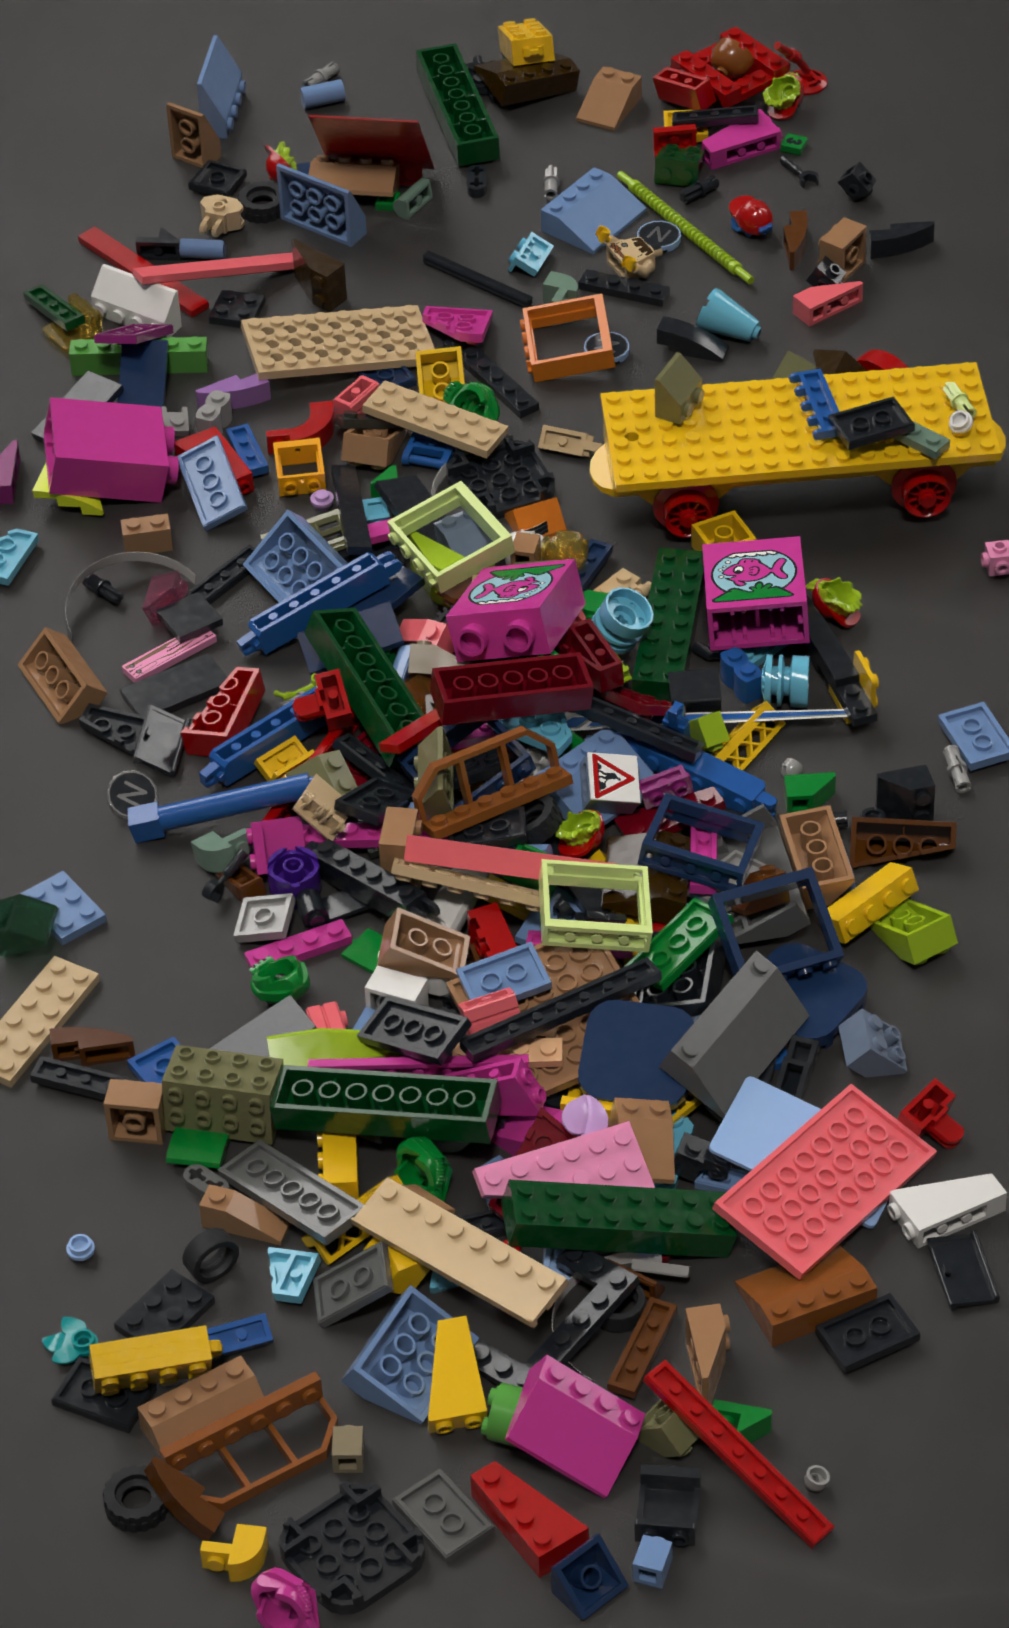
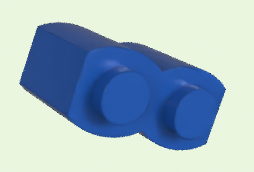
M737 647L720 653L721 680L726 686L733 689L735 696L745 704L762 698L761 670L754 663L749 662L746 653Z

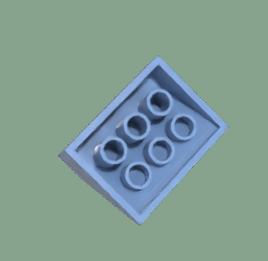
M213 35L197 82L199 111L201 114H204L217 136L227 139L230 130L234 128V118L238 116V106H241L242 93L246 91V81L242 80L241 70L218 35Z
M279 163L276 165L282 220L350 247L367 234L366 216L350 191Z
M594 167L541 209V231L594 255L606 245L605 243H600L595 235L600 225L607 227L611 231L610 235L616 237L643 215L647 208L611 174Z
M287 509L243 563V566L278 602H281L348 563L302 516Z
M604 727L558 759L560 766L572 774L574 783L550 793L562 811L565 820L569 811L572 813L583 811L579 764L587 752L637 756L638 767H640L639 780L654 775L628 742L608 727ZM549 765L548 767H546L545 769H543L542 771H540V772H539L538 774H536L535 776H537V775H539V774H541V773L546 772V770H547L548 768H550V765ZM599 812L605 825L620 815L618 813Z
M410 1285L397 1298L341 1382L363 1399L422 1424L429 1412L438 1320L453 1317ZM470 1331L474 1347L479 1337Z

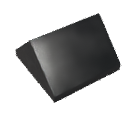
M718 668L667 672L669 701L672 702V705L674 701L684 704L686 706L685 713L721 712L722 695Z

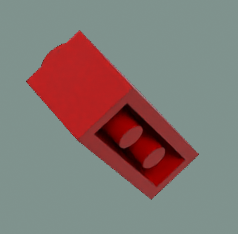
M671 67L664 68L652 77L660 100L694 110L708 109L710 105L716 102L711 80Z

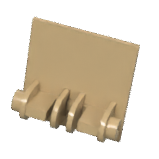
M316 773L293 807V810L326 839L331 841L334 840L338 832L341 833L347 826L345 821L348 817L344 813L334 810L335 800L342 795Z

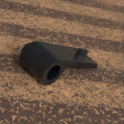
M307 888L300 891L295 897L296 907L303 923L308 928H316L372 908L344 891L321 898L316 889Z

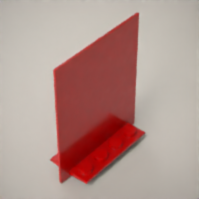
M309 115V120L324 155H329L330 159H338L339 156H350L351 160H359L361 157H371L372 161H381L383 158L394 159V162H400L399 186H412L422 178L423 169H434L419 121Z

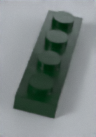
M43 284L23 292L25 301L65 331L74 330L79 325L86 323L84 314Z

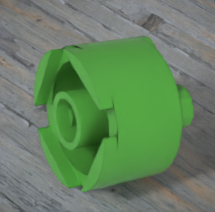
M502 1382L497 1388H491L487 1404L491 1406L489 1417L484 1418L481 1426V1434L486 1435L487 1440L516 1447L506 1441L505 1437L523 1387Z

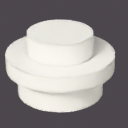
M958 410L950 416L949 427L954 433L963 434L971 429L973 418L970 413Z

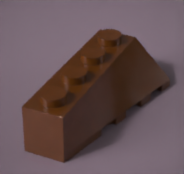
M852 817L851 868L956 848L957 822Z

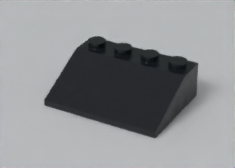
M653 931L652 939H653L660 931ZM720 936L664 992L651 985L634 992L640 1003L676 1007L684 1010L691 1017L701 1015L719 995L726 953Z

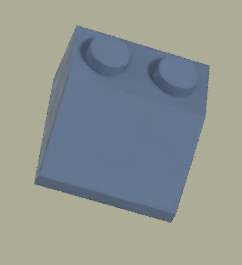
M465 510L451 516H446L434 523L438 543L464 557L493 542Z

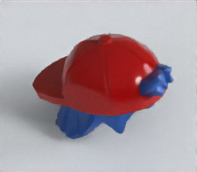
M744 195L736 197L729 203V211L733 217L731 225L735 232H744L750 238L752 235H765L772 231L773 214L764 201Z

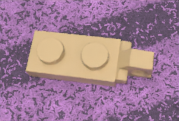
M543 425L538 448L580 457H590L591 452L595 453L603 444L593 442L594 436H590L587 433Z

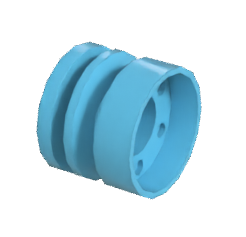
M619 587L612 589L607 594L591 620L614 652L624 654L630 652L635 647L642 634L652 623L654 614L652 606L642 594L630 588Z
M767 654L762 668L761 693L764 702L768 701L771 705L772 695L777 696V707H781L783 697L789 696L790 707L807 708L810 656L793 655L790 666H785L784 656L779 655L778 666H773V655Z

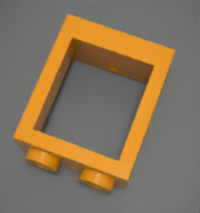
M320 438L273 443L279 497L310 494L321 489L326 490ZM316 462L317 472L283 476L282 466Z

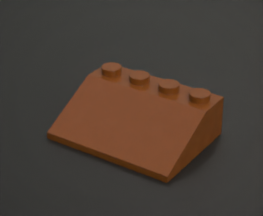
M840 1245L832 1250L801 1280L797 1279L783 1266L778 1265L735 1281L736 1288L771 1347L815 1332L816 1325L877 1299V1286L865 1267Z

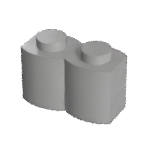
M214 390L207 396L206 404L201 406L196 412L197 432L216 426L222 434L223 428L227 427L232 421L230 393Z

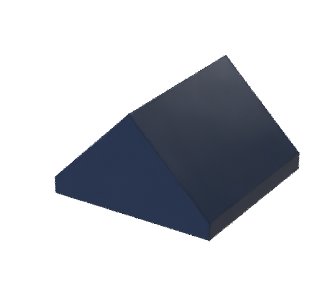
M595 1534L551 1567L552 1593L580 1620L586 1619L629 1586L600 1534Z

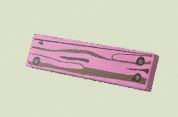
M210 630L181 644L176 638H173L124 664L122 672L132 682H138L160 673L216 643L217 637Z

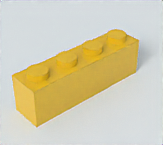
M890 862L827 908L839 942L846 944L919 890L912 867Z
M317 1132L318 1148L323 1147V1152H318V1169H323V1173L318 1174V1176L353 1198H359L356 1134Z

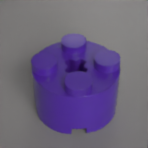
M295 846L296 850L287 851L286 847L273 853L268 860L267 868L270 895L293 893L295 898L300 891L307 888H314L320 892L322 888L320 866L316 854L310 849Z

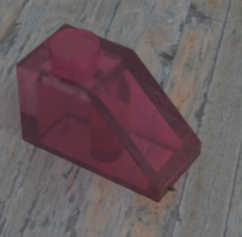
M178 571L155 575L151 578L142 609L152 626L158 625L161 622L157 617V609L185 598L188 593V584Z

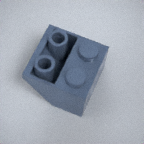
M860 1009L838 1026L848 1068L865 1078L899 1075L908 1071L905 1061L906 1055L901 1043V1033L895 1026H890L877 1015L871 1014L864 1009Z

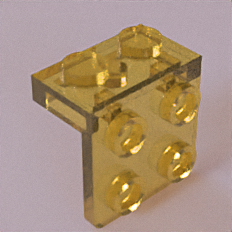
M76 293L68 296V302L84 314L86 323L79 325L74 330L65 331L55 322L42 328V333L63 352H69L71 340H92L94 335L103 332L101 324L103 318L99 310H95L86 299H82Z

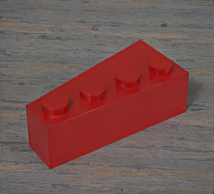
M236 667L220 685L219 693L208 699L206 702L207 707L202 713L197 712L192 718L193 723L190 727H184L180 732L186 754L209 756L212 749L249 727L266 691L260 668Z
M497 902L467 911L469 944L474 943L480 960L517 947Z
M496 1461L470 1475L471 1496L539 1578L550 1573L551 1567L589 1540V1527Z

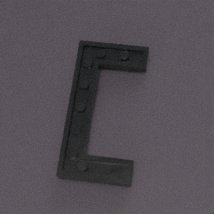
M565 1249L555 1259L557 1267L591 1285L594 1289L524 1364L487 1342L480 1340L473 1347L479 1375L497 1386L504 1382L523 1387L529 1369L546 1355L566 1365L640 1284L638 1276L593 1251Z

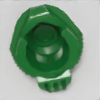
M453 381L445 388L443 399L448 404L497 421L500 417V407L493 389L486 386V384L480 382L461 384L459 381Z
M294 955L281 957L277 960L267 956L264 961L261 959L258 964L255 963L253 967L249 968L253 975L250 981L251 990L259 998V1001H265L267 1004L275 1005L289 995L297 1001L305 996L310 988L311 982L305 962L299 961Z
M426 1136L411 1137L401 1142L396 1153L398 1167L394 1170V1175H398L404 1185L417 1184L445 1202L453 1170L446 1157Z

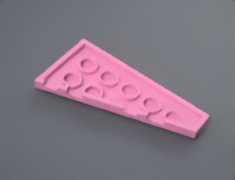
M630 1121L484 1165L472 1171L482 1198L502 1199L509 1179L655 1188Z

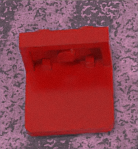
M696 125L653 128L654 157L656 158L662 147L667 144H676L679 148L696 146Z

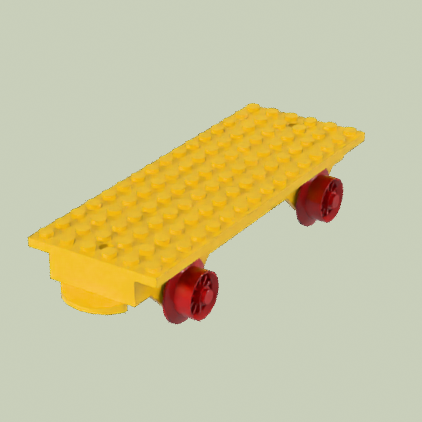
M977 362L823 374L839 412L894 396L913 422L950 439V447L936 459L893 438L848 450L839 436L815 440L812 432L818 429V427L809 426L806 421L809 416L813 415L811 411H802L800 404L806 401L805 396L798 397L795 395L794 389L800 386V384L791 383L789 378L702 385L704 390L702 402L695 406L691 416L687 417L681 425L655 417V389L600 393L605 444L595 452L590 461V477L593 484L602 493L612 497L638 495L653 505L655 518L672 534L678 537H691V524L713 518L718 510L719 499L733 487L877 475L891 485L892 496L900 506L905 507L914 516L927 518L936 516L948 507L951 496L956 489L957 479L971 467L993 466L997 461L1001 460L1006 450V437L1001 427L991 417ZM948 381L950 383L955 382L959 389L968 395V401L977 410L971 429L963 434H956L949 427L950 416L958 410L951 406L950 399L943 391V387L946 386L945 383Z

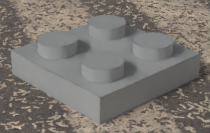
M293 893L243 898L233 935L236 943L286 939L296 901Z

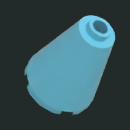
M718 288L713 289L707 297L710 301L706 307L702 306L696 326L712 334L747 342H751L753 339L757 340L762 331V328L759 327L760 321Z

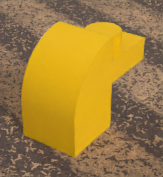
M237 1524L232 1544L202 1541L200 1548L202 1568L212 1571H228L230 1582L243 1581L253 1577L261 1570L265 1563L269 1547L267 1527Z

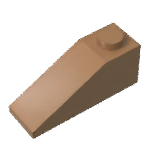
M209 1184L199 1204L202 1227L210 1229L222 1228L230 1234L280 1246L291 1225L290 1222L236 1190Z

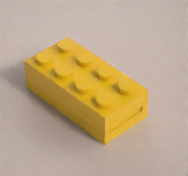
M535 18L523 20L524 23L515 24V21L503 22L502 26H498L500 51L513 66L555 61L553 35Z
M206 1325L89 1345V1354L95 1394L102 1393V1396H111L118 1394L121 1389L131 1388V1391H140L147 1389L148 1384L160 1383V1386H170L176 1384L177 1380L189 1378V1381L211 1370L212 1359L222 1355L223 1345L220 1340H209Z

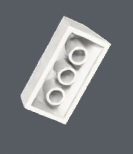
M106 264L101 266L91 294L93 314L124 326L130 324H172L174 333L182 327L177 290L158 283L142 285L131 273ZM169 334V335L162 336V337H159V338H169V337H171L173 334Z

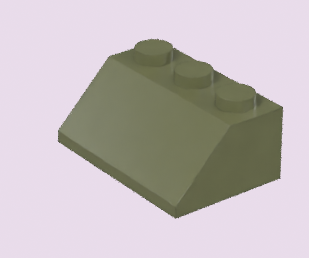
M443 726L437 727L418 745V756H414L415 770L418 771V777H414L415 789L429 763L453 754ZM454 765L438 771L422 800L427 821L431 820L435 815L445 814L454 810Z

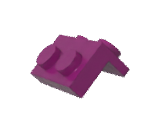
M682 764L639 780L642 803L646 810L659 806L665 793L683 797L694 792L691 777L688 772L686 773Z

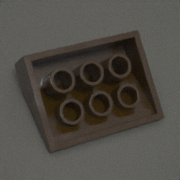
M554 53L555 61L513 66L508 59L474 65L476 73L502 106L576 91L580 74L579 68L571 58Z
M658 831L655 841L690 851V837L680 833ZM647 833L608 837L605 862L642 866L637 863L642 842ZM648 853L646 857L653 859V854ZM648 868L652 921L668 924L686 906L688 880ZM603 889L601 907L638 917L637 893L633 890Z

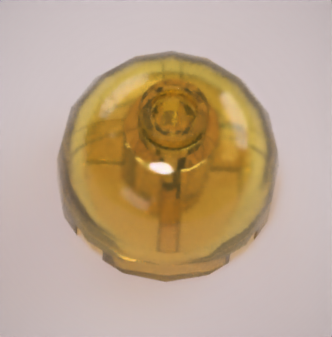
M557 531L556 536L549 538L548 534L541 540L542 561L575 559L578 571L585 566L588 560L589 541L588 539H583V534L574 531Z

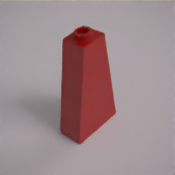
M216 426L174 441L175 456H178L217 435L222 442L242 495L254 491L251 470Z

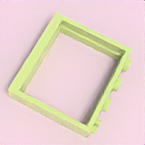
M462 481L387 521L390 531L388 538L393 545L397 544L400 547L404 558H409L418 573L422 572L429 586H434L440 594L472 577L473 574L479 573L483 568L490 567L515 553L512 535ZM461 506L493 542L438 572L408 539L407 535Z
M542 859L538 878L542 945L649 952L653 930L648 866ZM549 885L636 891L639 925L551 919Z

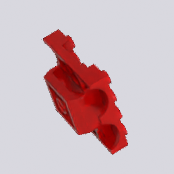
M736 26L721 33L720 40L722 38L737 40L740 42L739 47L743 50L747 48L754 58V64L749 72L737 80H730L712 67L711 53L717 43L694 54L686 50L671 57V68L683 69L688 73L710 79L715 97L721 101L722 108L731 107L764 91L772 85L773 78H779L790 71V63Z

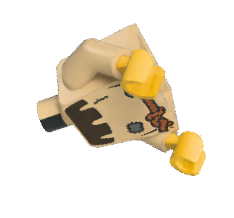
M602 225L598 227L595 235L600 243L606 244L607 263L619 276L631 279L646 278L655 270V258L663 254L659 243L649 246L641 237L625 240L618 239L610 235L611 231L607 227Z

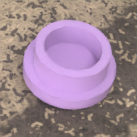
M321 489L311 495L310 501L316 510L326 511L332 507L334 495L330 491Z

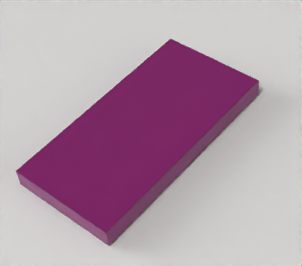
M130 324L94 335V343L138 344L173 334V325Z

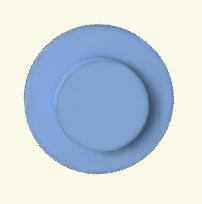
M85 1234L74 1235L66 1246L67 1255L75 1261L87 1260L95 1252L94 1242Z

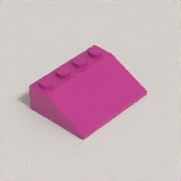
M546 1355L529 1369L505 1440L605 1499L638 1438L645 1413L549 1355Z

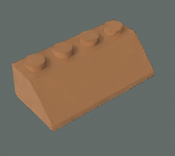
M317 155V158L310 162L309 175L346 189L352 195L393 197L399 189L400 162H394V159L391 158L372 161L371 157L351 160L350 156H339L338 159H330L329 155Z
M45 627L18 663V667L59 724H64L81 717L89 703L99 705L108 693L65 634Z
M827 805L779 815L780 831L793 871L813 867L826 906L831 905L855 882L831 806ZM806 886L800 887L806 910L813 909Z
M240 1355L137 1407L140 1427L160 1456L159 1449L263 1398L264 1395L254 1373Z

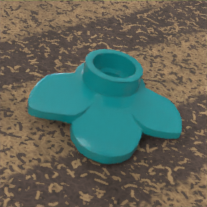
M62 1317V1332L42 1338V1344L46 1350L54 1354L52 1362L56 1364H69L78 1359L79 1356H89V1345L98 1343L97 1336L87 1329L85 1322L73 1317Z

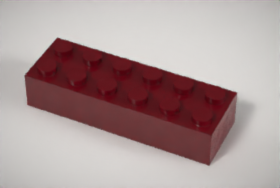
M581 652L432 668L430 693L442 726L591 709L594 685Z

